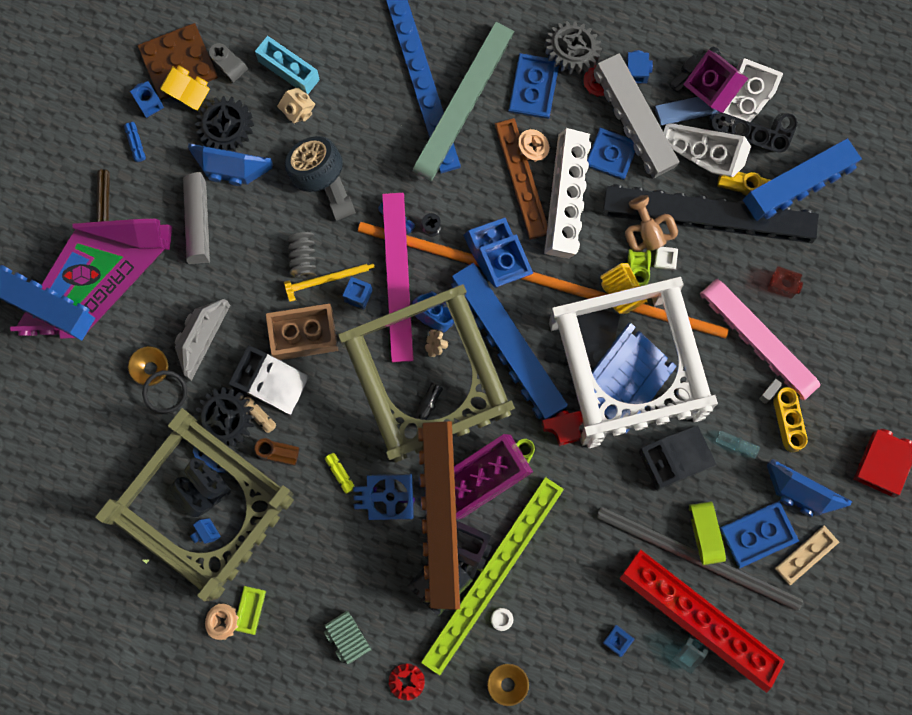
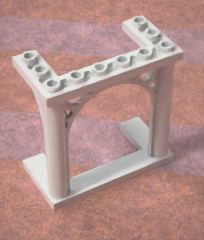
M681 277L552 308L549 321L551 331L558 329L560 331L583 417L584 430L580 440L582 446L587 445L588 448L601 445L600 442L609 433L617 436L626 433V429L634 428L635 431L642 430L648 427L647 424L656 422L657 425H662L670 422L669 419L678 417V420L693 419V422L706 419V416L718 404L716 395L711 396L681 294V288L683 287ZM652 298L654 306L663 304L678 354L677 375L672 386L661 397L643 404L623 403L607 395L596 383L591 372L576 316ZM682 377H686L685 383L689 382V386L687 384L680 383V379ZM674 390H685L689 396L688 400L681 401L677 399L674 395ZM597 398H604L605 402L601 405L599 409L598 404H600V402ZM671 399L676 405L668 403V406H666L664 400ZM609 405L617 407V414L613 419H607L604 415V411ZM649 406L651 410L647 412L644 408ZM622 410H630L631 414L629 416L627 413L623 416V418H620L622 415Z

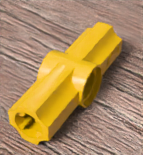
M738 172L734 177L719 175L717 187L741 192L747 196L752 190L771 180L762 178L757 173L751 172L746 174ZM746 182H752L755 188L748 187Z

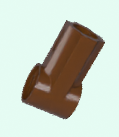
M262 438L256 442L255 451L259 459L296 466L300 447L274 442L267 438ZM269 445L271 451L263 455L259 452L260 447Z

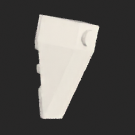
M743 58L740 59L736 69L744 74L748 80L723 113L751 122L776 93L783 73ZM721 118L718 119V126L728 127L729 123L721 121ZM741 123L735 126V133L737 135L743 132V125Z
M672 123L666 124L663 132L675 152L713 174L734 177L745 166L751 148L745 136Z

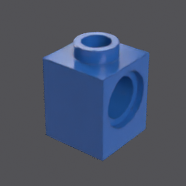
M149 81L136 85L130 91L146 118L164 108ZM145 96H151L147 101H142Z
M351 277L343 294L344 302L364 310L372 294L371 284Z

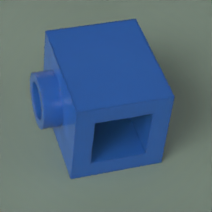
M640 50L628 52L626 66L636 83H647L649 73H652L653 61L649 60V53H644Z

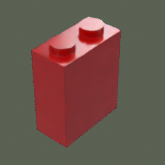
M886 429L874 431L856 471L854 480L893 498L899 496L912 466V441L906 438L899 439L894 437L893 433Z

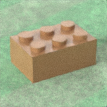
M331 304L266 314L271 355L274 358L284 360L338 351Z

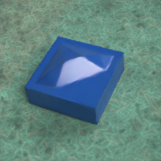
M615 625L603 644L622 657L635 638L618 625Z

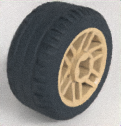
M322 136L301 140L292 147L285 159L287 175L298 189L305 192H315L330 186L338 178L343 167L342 157L334 143Z

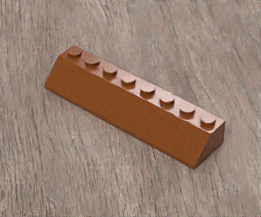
M452 421L422 423V428H418V441H423V451H419V464H424V474H420V487H425V496L421 497V510H426V519L422 520V533H427V542L423 543V556H428V565L424 566V580L429 579V589H425V603H430V608L460 609Z

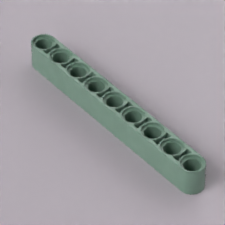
M498 22L494 24L419 156L412 172L429 181L433 180L515 31Z

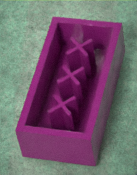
M501 435L454 467L456 520L463 519L533 473V470L511 435Z

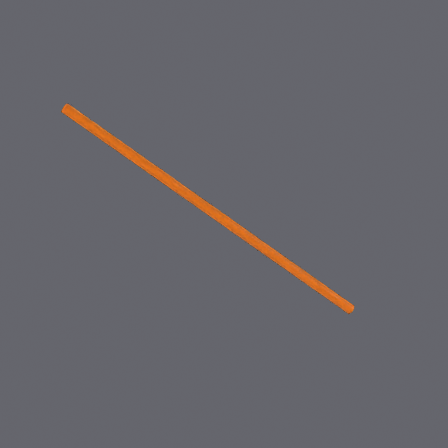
M360 222L358 232L385 240L384 228ZM406 235L408 247L470 265L474 263L479 267L474 256L470 253ZM536 272L521 278L525 281L587 299L608 295L605 292ZM642 304L632 310V312L668 322L666 312L663 309ZM688 317L693 330L726 339L728 328Z

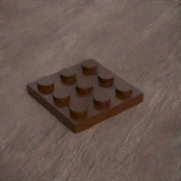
M195 23L138 45L160 101L171 97V95L162 91L160 87L172 66L177 68L179 65L189 71L188 75L194 79L198 76L209 82L218 78Z

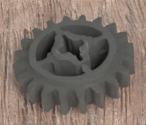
M566 21L565 26L558 23L557 28L552 27L551 32L547 34L544 47H546L545 54L549 55L548 61L555 60L554 67L562 66V72L567 68L569 74L573 70L580 74L581 69L588 72L589 67L594 68L595 63L600 58L602 48H600L601 41L596 40L598 35H591L592 28L584 29L585 24L579 27L576 21L573 25Z

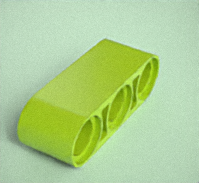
M712 501L689 505V511H692L693 515L691 522L702 565L725 562V549Z

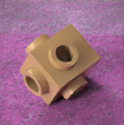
M298 87L286 91L277 107L286 115L287 119L296 123L310 118L315 103L308 94Z

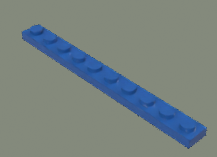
M386 0L430 138L444 114L408 0ZM454 143L439 168L440 173L461 168Z

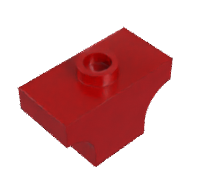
M568 411L559 412L556 414V417L542 421L544 432L553 433L558 440L559 446L580 441L579 426L583 423L581 411L573 413Z

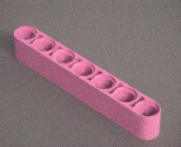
M715 279L700 293L701 298H705L710 303L709 306L717 314L720 313L725 318L724 321L739 333L738 336L747 345L750 344L755 349L754 352L762 360L765 359L770 364L771 370L777 376L780 375L785 380L784 383L800 395L799 398L801 400H806L820 387L817 378L719 279Z

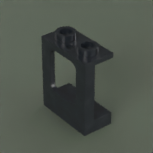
M456 521L457 531L466 533L483 542L478 554H473L457 547L458 560L474 567L470 576L474 578L477 570L482 571L486 561L483 557L487 558L492 548V545H489L491 535Z

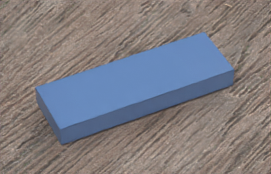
M699 97L655 106L660 125L708 116L719 112L711 108Z

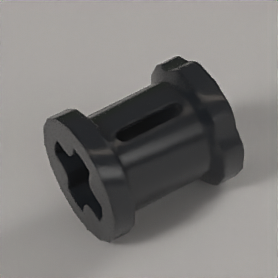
M429 213L423 217L422 229L425 235L434 237L439 234L441 220L438 215ZM432 222L435 227L431 228L430 225L428 226V223Z

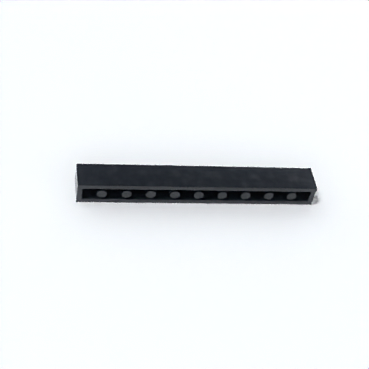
M617 184L607 186L602 216L642 221L638 210L630 208L628 203L637 197L648 195L649 202L646 205V209L650 218L656 219L660 215L669 214L674 218L676 226L804 243H813L817 238L819 214L807 209L795 211L788 207L782 211L779 208L776 210L777 213L766 220L763 217L756 221L743 201L734 203L728 202L724 198L711 200L700 195L688 197L684 193H674L673 195L666 194L662 190L644 191L640 187L628 189Z

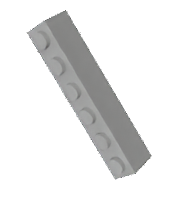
M620 53L598 63L594 69V77L599 84L601 83L607 101L612 103L615 116L623 123L626 136L634 142V150L638 156H641L646 172L651 174L654 179L675 168L680 161Z

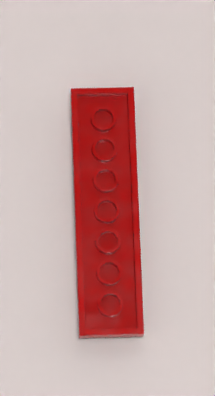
M640 550L620 579L767 693L772 688L785 661L644 551Z

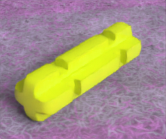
M331 453L326 456L325 461L328 466H331L330 469L339 484H342L343 491L346 494L353 491L354 484L349 480V476L342 464L338 462L339 459L336 454Z

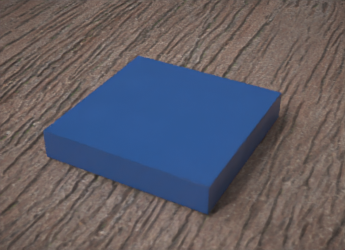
M600 128L587 159L588 167L625 180L635 154L634 142L630 138Z

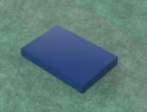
M519 53L509 106L510 113L545 119L550 118L559 65L554 67L555 60L548 61V58Z
M780 501L719 528L739 569L799 542Z

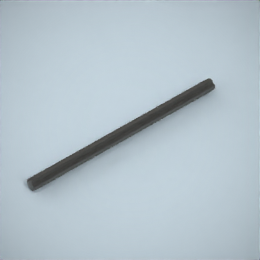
M601 507L597 513V519L796 611L800 610L803 605L801 598L723 562L702 565L697 550L606 508Z

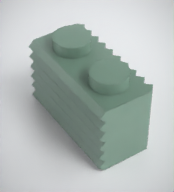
M349 611L344 612L324 625L327 629L324 631V634L330 643L334 641L338 647V650L335 652L341 662L346 661L347 664H350L372 650Z

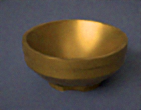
M143 347L134 352L128 365L129 373L134 381L144 385L147 378L151 376L145 373V366L151 362L157 365L156 372L168 371V360L164 353L155 347ZM166 375L157 376L148 386L160 383Z
M513 664L498 666L492 671L488 679L490 696L494 701L503 706H513L524 700L529 690V681L526 673L520 667ZM505 678H511L515 683L514 689L510 692H505L501 687V682Z

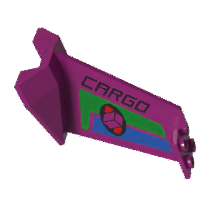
M156 218L73 224L75 230L42 283V289L50 288L58 293L57 297L61 298L64 295L74 301L73 305L77 306L80 303L89 308L88 313L95 317L94 322L89 328L90 330L164 250L170 249L171 225H160V220ZM26 312L16 327H10V330L17 331L18 335L37 336V331H40V335H59L60 331V339L75 338Z

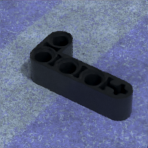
M713 113L708 120L709 127L712 130L737 135L735 133V126L741 123L743 125V132L739 136H745L750 144L779 153L785 152L789 148L798 123L797 118L789 113L778 114L774 119L771 129L726 113ZM788 117L790 124L784 129L781 122L783 118ZM721 118V121L729 123L728 127L718 126V123H715L716 119ZM758 130H761L763 138L757 142L754 135ZM777 137L782 139V145L779 148L774 146V140Z

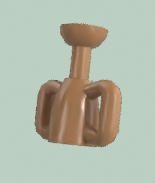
M648 195L637 197L628 203L630 208L638 210L642 219L640 225L630 226L625 231L626 239L633 251L639 252L645 248L647 250L658 249L664 246L667 241L675 239L678 235L676 223L671 215L663 214L656 219L650 218L646 209V205L649 202ZM661 222H666L670 234H663L659 226ZM634 231L641 232L643 242L640 245L636 241Z

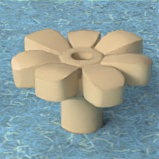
M432 329L429 332L430 336H427L426 340L429 344L425 345L429 357L441 355L442 349L448 347V341L442 339L443 333Z

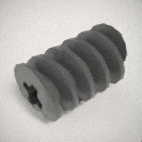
M300 232L288 237V243H290L288 246L290 251L289 259L291 260L289 266L292 268L289 273L292 277L311 279L317 276L315 273H310V271L316 269L315 265L310 264L316 261L315 257L310 256V254L315 253V249L309 248V246L315 244V241L309 240V238L314 237L312 232Z

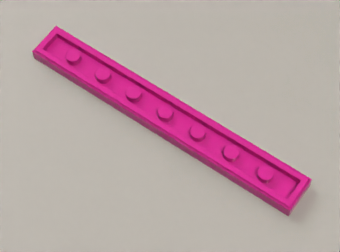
M404 193L383 194L389 314L410 306ZM410 317L390 325L392 363L414 361Z

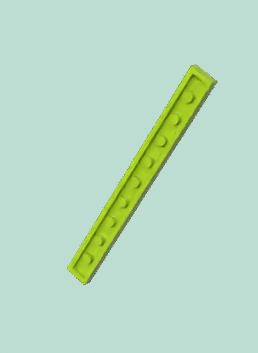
M545 477L460 604V609L455 611L421 662L438 675H441L563 492V488Z

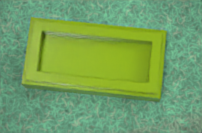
M244 586L237 611V616L239 617L237 619L238 628L235 631L256 634L266 591Z

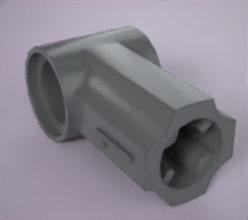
M340 177L330 186L324 188L330 200L329 204L336 221L356 214Z

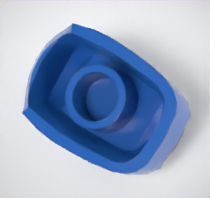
M431 291L420 295L414 299L412 305L438 294ZM442 305L415 315L425 325L441 332H446L454 324L448 307L443 308Z

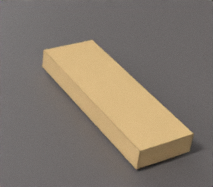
M824 525L774 569L790 586L834 548L839 541Z

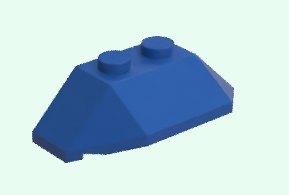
M188 144V149L206 177H209L208 179L214 182L226 180L235 186H241L242 183L249 184L273 167L271 158Z
M771 459L767 464L776 495L781 497L780 501L788 506H793L794 504L800 507V512L809 517L850 506L852 503L851 500L774 459Z

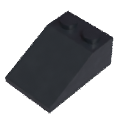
M599 310L576 316L591 372L614 343L620 314ZM565 357L564 361L565 366H569L567 357Z

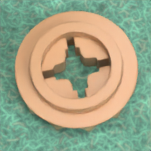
M526 130L518 138L519 143L517 147L521 150L520 154H524L527 160L532 159L536 162L543 160L548 155L550 149L549 142L541 132ZM531 142L533 146L537 147L535 150H533L532 147H529V144Z
M218 604L212 607L205 619L207 633L217 640H226L229 636H233L234 630L238 628L237 619L239 617L235 613L236 609L227 604ZM219 617L226 618L224 621L226 627L219 626L221 624Z

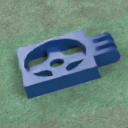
M412 474L368 475L367 486L353 487L354 492H362V495H353L354 500H362V503L354 504V509H368L369 520L414 518ZM385 479L386 489L383 492H374L373 488L376 483ZM394 479L400 481L407 489V492H398L395 489ZM388 493L394 494L395 498L393 501H389L386 498ZM383 501L386 504L387 514L378 512L374 507V502ZM398 501H408L405 510L400 514H396V503Z

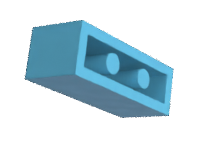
M269 36L264 39L255 51L258 62L294 87H299L306 94H309L320 80L317 69Z

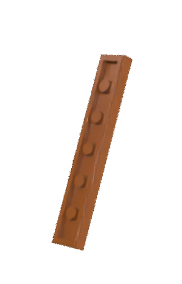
M515 118L495 123L529 240L546 236L548 225L527 157L524 154H520L521 150L517 147L520 134Z

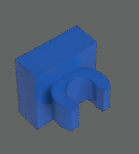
M210 518L196 522L194 527L197 531L190 536L194 543L203 541L204 544L214 542L221 537Z

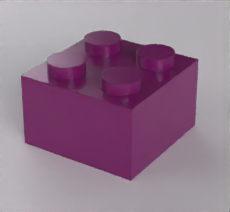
M708 50L683 85L711 108L723 113L748 78L721 56Z

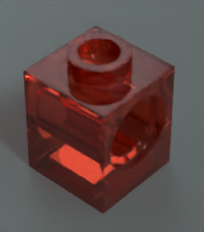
M777 266L773 272L768 291L792 299L801 292L803 282L800 281L802 274ZM782 280H788L791 283V287H785Z

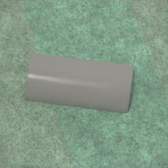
M201 172L188 174L183 178L186 261L188 264L210 263L206 181Z

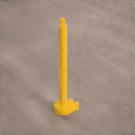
M364 264L292 285L290 280L284 282L289 302L295 301L294 291L367 272L375 267L374 264Z

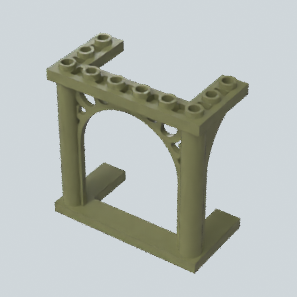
M464 284L338 334L343 348L346 347L388 449L386 454L389 461L393 459L396 463L408 458L407 453L415 450L416 454L419 451H423V441H418V428H422V423L444 422L445 419H449L452 421V434L456 433L459 437L469 433V427L477 425L478 428L491 424L489 419L501 420L510 416V411L515 409L512 400L508 402L465 298L467 291ZM442 305L443 308L448 307L472 368V384L463 404L450 415L435 420L415 419L401 412L389 399L363 336ZM478 384H481V390L484 389L486 394L483 392H476V386ZM473 397H481L485 400L486 407L482 410L474 408L471 405V399ZM468 408L477 415L466 414L467 417H464L462 411ZM398 417L404 419L400 429L397 427L399 423L396 421V418ZM454 418L459 420L460 422L455 423ZM410 423L416 424V435L412 439H407L404 434L406 426Z
M181 408L168 425L174 431L118 501L109 499L95 518L102 523L116 524L194 584L200 590L197 596L205 602L218 599L225 591V588L222 586L227 580L232 581L239 572L236 568L241 562L245 564L253 554L250 550L255 544L259 546L267 536L264 532L269 526L273 528L280 519L278 514L282 509L287 510L294 501L292 498L294 494L284 485L280 487L200 426L192 415ZM183 438L234 476L245 494L247 510L240 532L229 544L213 552L195 553L178 547L128 508ZM251 489H253L256 494L257 492H260L261 495H257L252 498L250 496ZM256 501H265L268 504V508L263 512H254L252 510V505ZM253 516L263 517L255 521L256 525H251L250 523ZM241 535L245 537L243 542L239 541ZM226 551H230L232 555L227 557L228 563L226 564L223 554ZM213 556L218 557L221 563L220 570L217 573L212 572L209 567V561ZM199 558H203V559H204V562H203V567H204V569H202V568L200 567V565H202V564H199V563L196 562L197 559H199Z

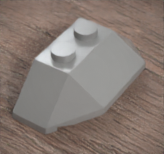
M225 299L194 309L193 313H190L185 320L186 327L183 332H180L176 337L175 349L184 376L188 380L192 381L230 307L229 302Z

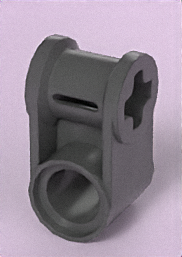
M216 43L211 46L209 54L212 63L224 76H228L232 80L231 83L238 80L248 70L245 63L235 56L224 44Z

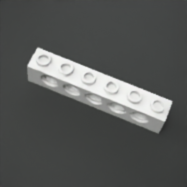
M566 128L558 134L544 254L569 259L576 255L579 250L578 233L582 227L580 215L584 208L582 198L586 189V181L584 180L589 165L587 154L591 147L589 142L590 134ZM571 151L575 153L576 158L572 155ZM569 171L573 173L574 178L570 176ZM567 191L571 193L572 198L567 195ZM564 210L568 212L569 218L565 215ZM562 230L567 234V238L563 236Z

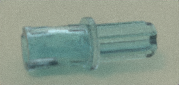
M719 431L717 434L716 442L733 449L734 453L738 451L756 459L760 450V446L743 440L741 436L738 438L724 431Z

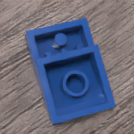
M506 218L468 230L463 235L477 264L495 288L533 274L517 234H512Z

